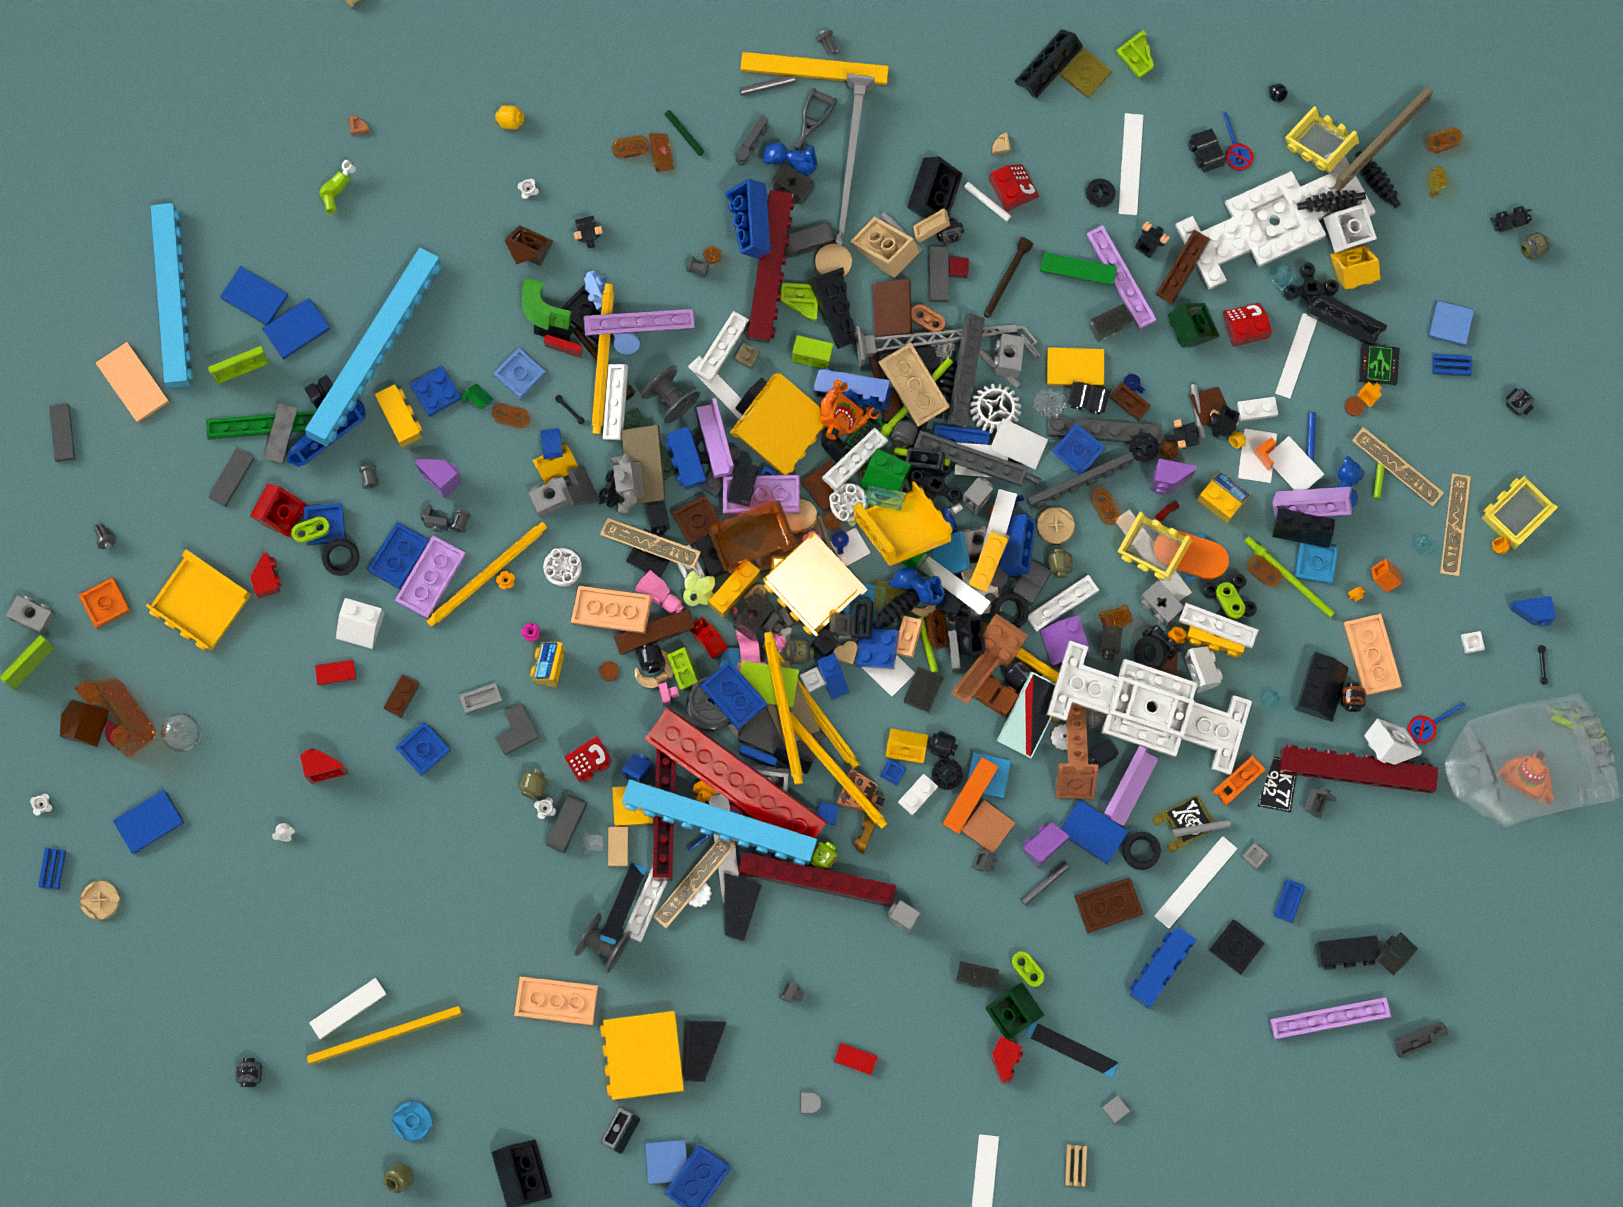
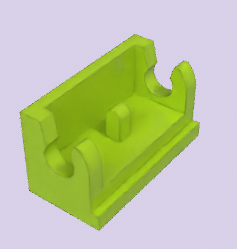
M797 335L791 362L820 369L829 368L833 343Z
M684 647L667 654L680 690L689 691L700 680L690 651Z

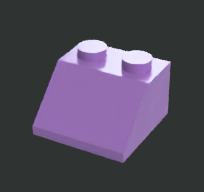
M417 459L415 461L419 473L444 498L461 484L459 470L452 462L448 464L445 460Z
M1158 459L1154 469L1151 491H1155L1158 495L1172 493L1192 479L1196 466Z
M1078 615L1060 620L1040 630L1052 667L1062 664L1069 641L1088 646L1085 657L1089 656L1090 648Z
M1045 823L1037 830L1039 834L1035 838L1030 836L1023 843L1022 852L1037 868L1060 849L1069 838L1054 823L1049 825Z

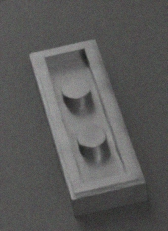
M279 403L264 455L265 459L280 463L284 462L298 408Z

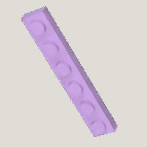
M1102 225L1086 233V237L1100 262L1117 266L1114 286L1138 329L1141 330L1155 323L1157 319L1104 226Z
M693 309L584 316L585 336L695 328Z
M1387 997L1275 1018L1270 1020L1275 1040L1390 1018L1391 1014Z

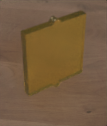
M891 579L888 581H874L876 615L881 611L883 612V609L896 596L899 597L906 590L890 587L887 583Z

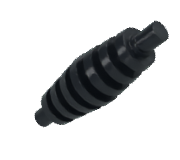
M1361 151L1355 154L1356 158L1362 153ZM1375 161L1369 162L1361 171L1363 175H1366V181H1370L1369 186L1371 188L1374 187L1373 190L1376 193L1380 192L1378 195L1381 198L1385 197L1384 201L1386 203L1389 202L1395 209L1401 205L1397 199L1398 192L1396 190L1393 191L1395 187L1393 184H1390V178H1386L1387 173L1385 171L1382 172L1383 169L1380 166L1376 167L1378 164Z
M1343 190L1342 194L1340 191H1335L1334 193L1333 191H1328L1327 195L1325 192L1321 193L1320 198L1318 195H1314L1313 201L1311 197H1307L1305 202L1297 203V210L1306 209L1308 213H1312L1313 208L1315 212H1320L1321 209L1323 212H1328L1329 208V211L1333 212L1336 208L1340 210L1343 206L1344 208L1349 207L1350 203L1352 206L1356 205L1359 200L1366 199L1365 192L1356 193L1355 190H1350L1349 193L1347 190Z
M949 351L948 358L953 363L935 382L947 403L951 402L957 361L955 360L957 352ZM943 412L936 415L935 418L942 419Z
M913 587L900 594L899 597L896 596L883 609V612L878 613V619L872 623L875 629L882 625L887 627L891 623L896 622L897 619L903 618L920 603L918 594Z

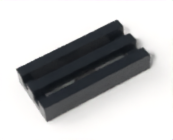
M854 601L851 638L853 640L856 638L871 639L873 601ZM859 605H862L860 617V633L857 634ZM866 605H868L866 633L864 634Z

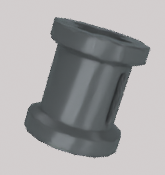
M691 256L687 272H695L705 278L710 261L703 262Z
M367 465L359 469V472L362 474L364 482L362 487L364 489H371L380 485L376 479L375 465Z
M455 509V516L452 524H449V528L456 532L465 533V525L471 514L464 510Z

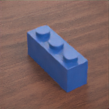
M685 427L668 433V440L665 441L668 450L673 452L674 457L671 460L674 468L679 470L680 475H677L680 486H684L686 490L708 483L690 428Z
M1027 514L1015 515L1010 518L1006 535L1010 536V539L1000 560V569L1009 576L1029 574L1037 522Z

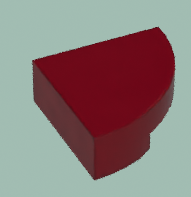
M1177 501L1166 505L1155 518L1161 522L1171 512H1175L1180 505Z
M108 720L105 725V736L108 742L115 747L125 730Z

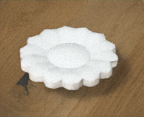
M1060 724L1051 732L1052 736L1050 739L1055 748L1063 751L1064 749L1067 750L1066 724Z
M704 883L689 901V905L702 907L707 904L712 894L710 892L711 888L707 883Z

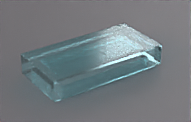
M869 485L864 502L901 511L906 499V493Z

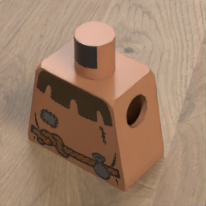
M851 769L848 775L850 780L872 805L882 809L886 798L875 794L878 785ZM843 787L837 805L842 808L865 812Z

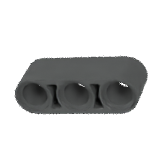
M824 223L788 234L789 244L788 247H784V252L787 254V258H792L819 250L825 245L835 244L836 235L832 224Z
M571 794L568 795L547 839L546 846L565 853L588 802Z

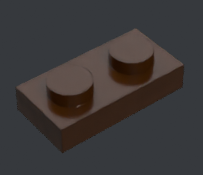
M1122 382L1109 397L1137 421L1151 407L1149 403Z
M402 675L386 702L384 710L402 718L420 684Z

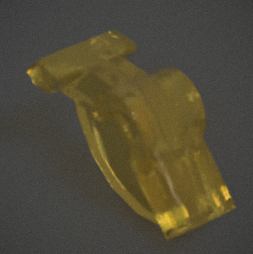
M1437 166L1429 174L1428 185L1432 190L1430 193L1431 198L1438 197L1442 188L1447 185L1448 176L1445 174L1443 166Z

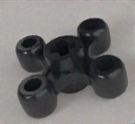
M1309 262L1304 263L1300 268V275L1304 279V284L1302 286L1290 284L1283 290V297L1288 301L1294 300L1296 297H1303L1307 300V313L1313 298L1321 293L1328 296L1335 295L1339 289V284L1335 280L1331 279L1323 284L1315 280V266Z
M951 463L949 466H945L948 469L944 470V473H937L932 477H927L921 470L915 469L910 473V482L915 481L917 485L924 486L927 490L926 497L930 498L933 504L934 499L938 496H945L953 504L958 503L962 498L961 490L956 487H948L944 481L952 472ZM933 484H936V486H939V489H936L935 487H932Z
M1242 574L1234 575L1230 582L1238 594L1246 585V578ZM1213 583L1205 585L1203 588L1204 597L1219 601L1216 597L1218 587ZM1229 590L1223 591L1224 594H1230ZM1243 601L1245 605V613L1243 615L1245 617L1254 616L1257 611L1256 604L1251 601ZM1221 606V609L1216 614L1229 619ZM1232 606L1233 610H1239L1238 606ZM1246 607L1251 608L1252 611H1247Z

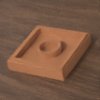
M984 800L961 832L985 850L994 853L1013 828L1015 822Z

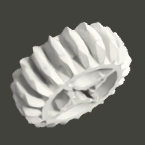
M991 384L990 389L984 386V392L978 390V396H973L975 402L970 404V407L973 408L970 410V414L974 415L972 417L973 421H978L977 427L983 425L982 431H986L988 428L990 429V434L993 433V430H996L997 433L1001 421L993 422L996 418H1005L1012 423L1018 422L1019 419L1017 417L1021 415L1019 411L1021 404L1017 403L1019 401L1018 397L1013 398L1015 395L1014 391L1008 393V386L1003 390L1001 389V384L998 385V388ZM989 397H998L996 400L987 399ZM1004 400L1009 404L1011 413L1003 407ZM999 404V409L997 410V412L994 411L992 415L993 408L997 407ZM980 405L988 411L987 419L983 416Z

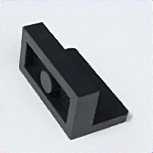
M750 464L749 468L738 465L735 467L727 499L728 502L750 506L758 474L757 465Z

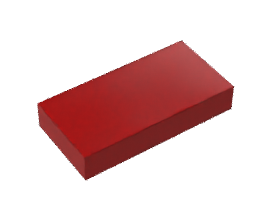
M546 335L544 338L545 347L581 358L583 353L581 345L550 335Z
M354 660L315 666L318 686L356 680Z
M840 1043L834 1062L871 1075L878 1056Z

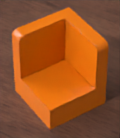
M1272 437L1260 445L1254 452L1268 471L1274 465V462L1268 456L1275 449L1274 446L1276 445Z
M1387 558L1371 567L1373 580L1384 591L1389 592L1403 583L1400 570Z

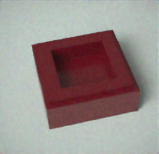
M951 257L949 277L968 278L969 258Z

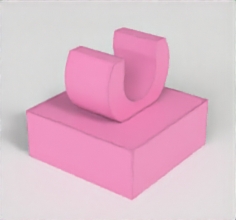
M666 683L659 684L663 706L671 705L670 698L679 697L678 688L672 687L668 689Z

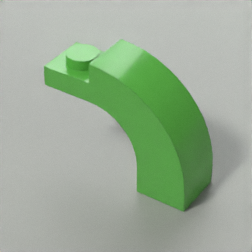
M526 278L522 287L521 307L527 319L546 330L549 329L550 325L568 330L572 311L546 304L542 300L544 282Z

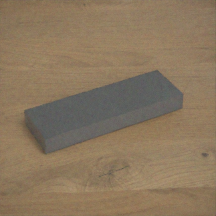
M930 247V302H948V247Z
M69 404L49 406L55 461L74 460L75 452Z
M237 448L210 493L209 498L226 507L255 458Z

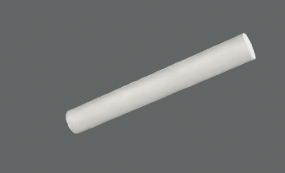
M966 183L964 186L966 190L1006 222L1009 221L1011 218L1010 214L971 183Z

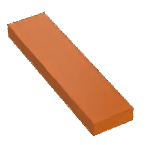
M981 757L943 821V825L958 834L960 833L997 771V765Z

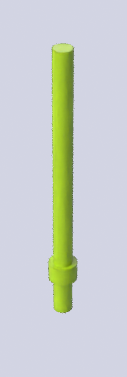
M948 357L931 375L935 382L953 363ZM905 406L887 424L885 423L880 428V433L884 437L889 436L896 424L908 413Z
M1250 536L1246 538L1244 542L1255 551L1254 554L1259 558L1262 557L1329 618L1332 617L1335 612L1274 559L1263 545L1260 546Z

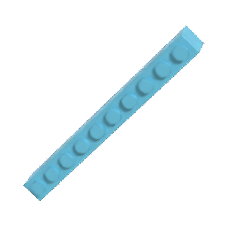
M173 203L151 205L164 383L167 388L191 386L190 379H193L192 368H189V361L192 358L191 352L187 347V344H190L189 332H186L189 320L188 316L185 315L184 309L187 308V299L183 297L186 284L185 280L182 279V273L185 270L184 263L180 259V255H183L182 244H179L182 232L180 226L178 227L177 221L180 220V212Z
M630 779L622 800V805L629 811L636 812L637 809L643 811L645 816L651 818L659 816L662 817V821L670 824L674 822L681 823V827L692 830V828H696L704 835L711 836L712 833L718 835L720 840L730 842L731 839L737 841V845L748 848L750 845L756 847L758 852L767 854V852L775 853V857L786 860V858L794 860V863L805 866V863H810L817 839Z

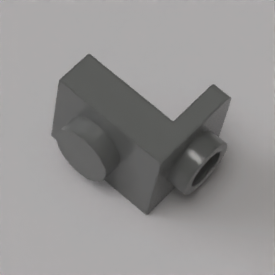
M427 504L426 510L423 509L421 516L425 527L431 528V530L436 532L448 531L450 524L448 519L432 516L433 508Z
M1321 787L1318 790L1312 788L1304 810L1314 817L1321 818L1327 800L1336 802L1337 798L1331 794L1329 789Z

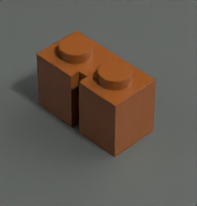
M991 675L973 698L1006 718L1019 695L1016 694L1017 691L1014 688L1002 686L1000 684L1001 681Z

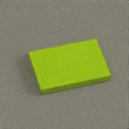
M259 346L209 366L208 369L216 384H221L268 365L270 362L263 348Z
M39 635L0 676V679L15 690L48 656L54 647Z
M742 661L740 673L768 705L778 706L770 666ZM781 667L788 706L793 708L799 670Z

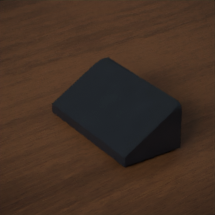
M908 447L905 462L911 464L912 470L919 469L921 471L944 473L945 451Z
M778 743L773 757L790 766L786 746ZM798 752L802 773L808 774L813 764V759Z
M619 1107L600 1143L622 1154L639 1124L640 1118Z

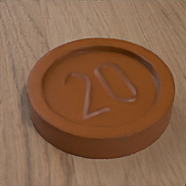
M1351 397L1345 403V410L1351 416H1358L1364 410V403L1360 398Z
M608 661L601 665L599 672L604 680L612 681L617 678L619 669L614 662Z

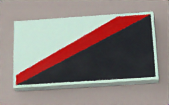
M1030 672L997 742L1032 759L1052 718L1047 715L1056 684L1034 672Z

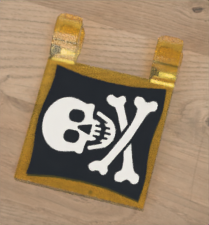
M1198 794L1156 815L1152 819L1155 825L1168 819L1173 829L1213 822ZM1211 831L1179 836L1178 840L1168 845V849L1172 853Z

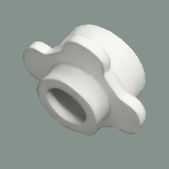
M534 179L524 180L517 186L521 190V197L523 199H528L529 196H536L539 193V190L535 187Z
M48 794L31 798L30 803L35 815L38 816L42 812H50L52 810Z
M550 797L534 803L539 819L556 814V809L552 805L553 800Z
M281 823L276 826V832L272 837L274 840L291 841V835L295 833V829L289 824Z

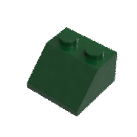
M1205 303L1182 304L1167 314L1170 319V325L1177 335V341L1182 348L1194 347L1219 337Z
M1023 982L1007 991L985 1008L1007 1040H1010L1045 1016Z

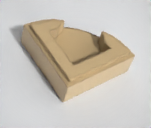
M1007 133L1001 134L995 140L992 147V155L1011 151Z

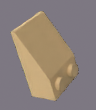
M875 216L850 241L851 245L879 269L894 278L919 254V250L912 237Z

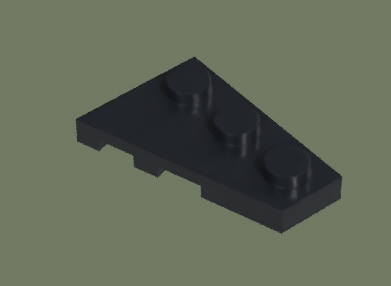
M583 285L561 309L572 311L570 323L585 334L584 316L601 315V312L597 310L593 301H589V294ZM587 335L594 342L599 343V335Z
M724 873L725 936L744 941L762 885Z
M687 1021L685 1081L705 1082L727 1022Z

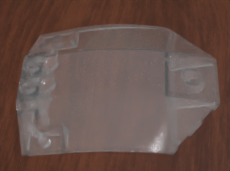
M1580 693L1530 702L1467 721L1443 764L1456 800L1462 804L1465 802L1474 808V811L1482 816L1495 820L1502 828L1559 811L1620 799L1613 751L1600 718Z

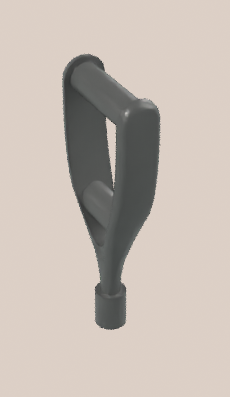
M815 88L812 89L804 107L802 133L794 146L795 150L801 151L804 140L828 119L837 103V98L834 99L816 91ZM813 97L831 105L819 122L806 117L808 106Z

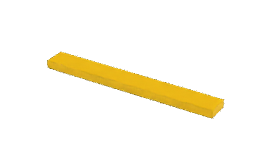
M742 52L740 68L741 72L847 82V74L875 77L876 85L886 86L888 77V66L748 52Z
M459 1006L307 1055V1061L310 1065L462 1016L463 1012Z

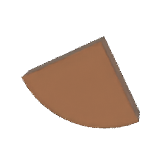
M349 116L351 135L370 133L368 125L357 116Z

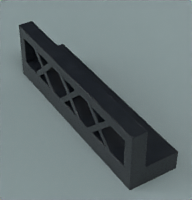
M1060 30L1015 80V83L1018 86L1027 88L1032 97L1038 98L1083 47L1077 35Z
M1322 293L1313 298L1307 313L1308 316L1369 345H1375L1379 334L1387 328L1386 324Z

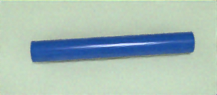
M1309 412L1307 456L1314 462L1316 413Z

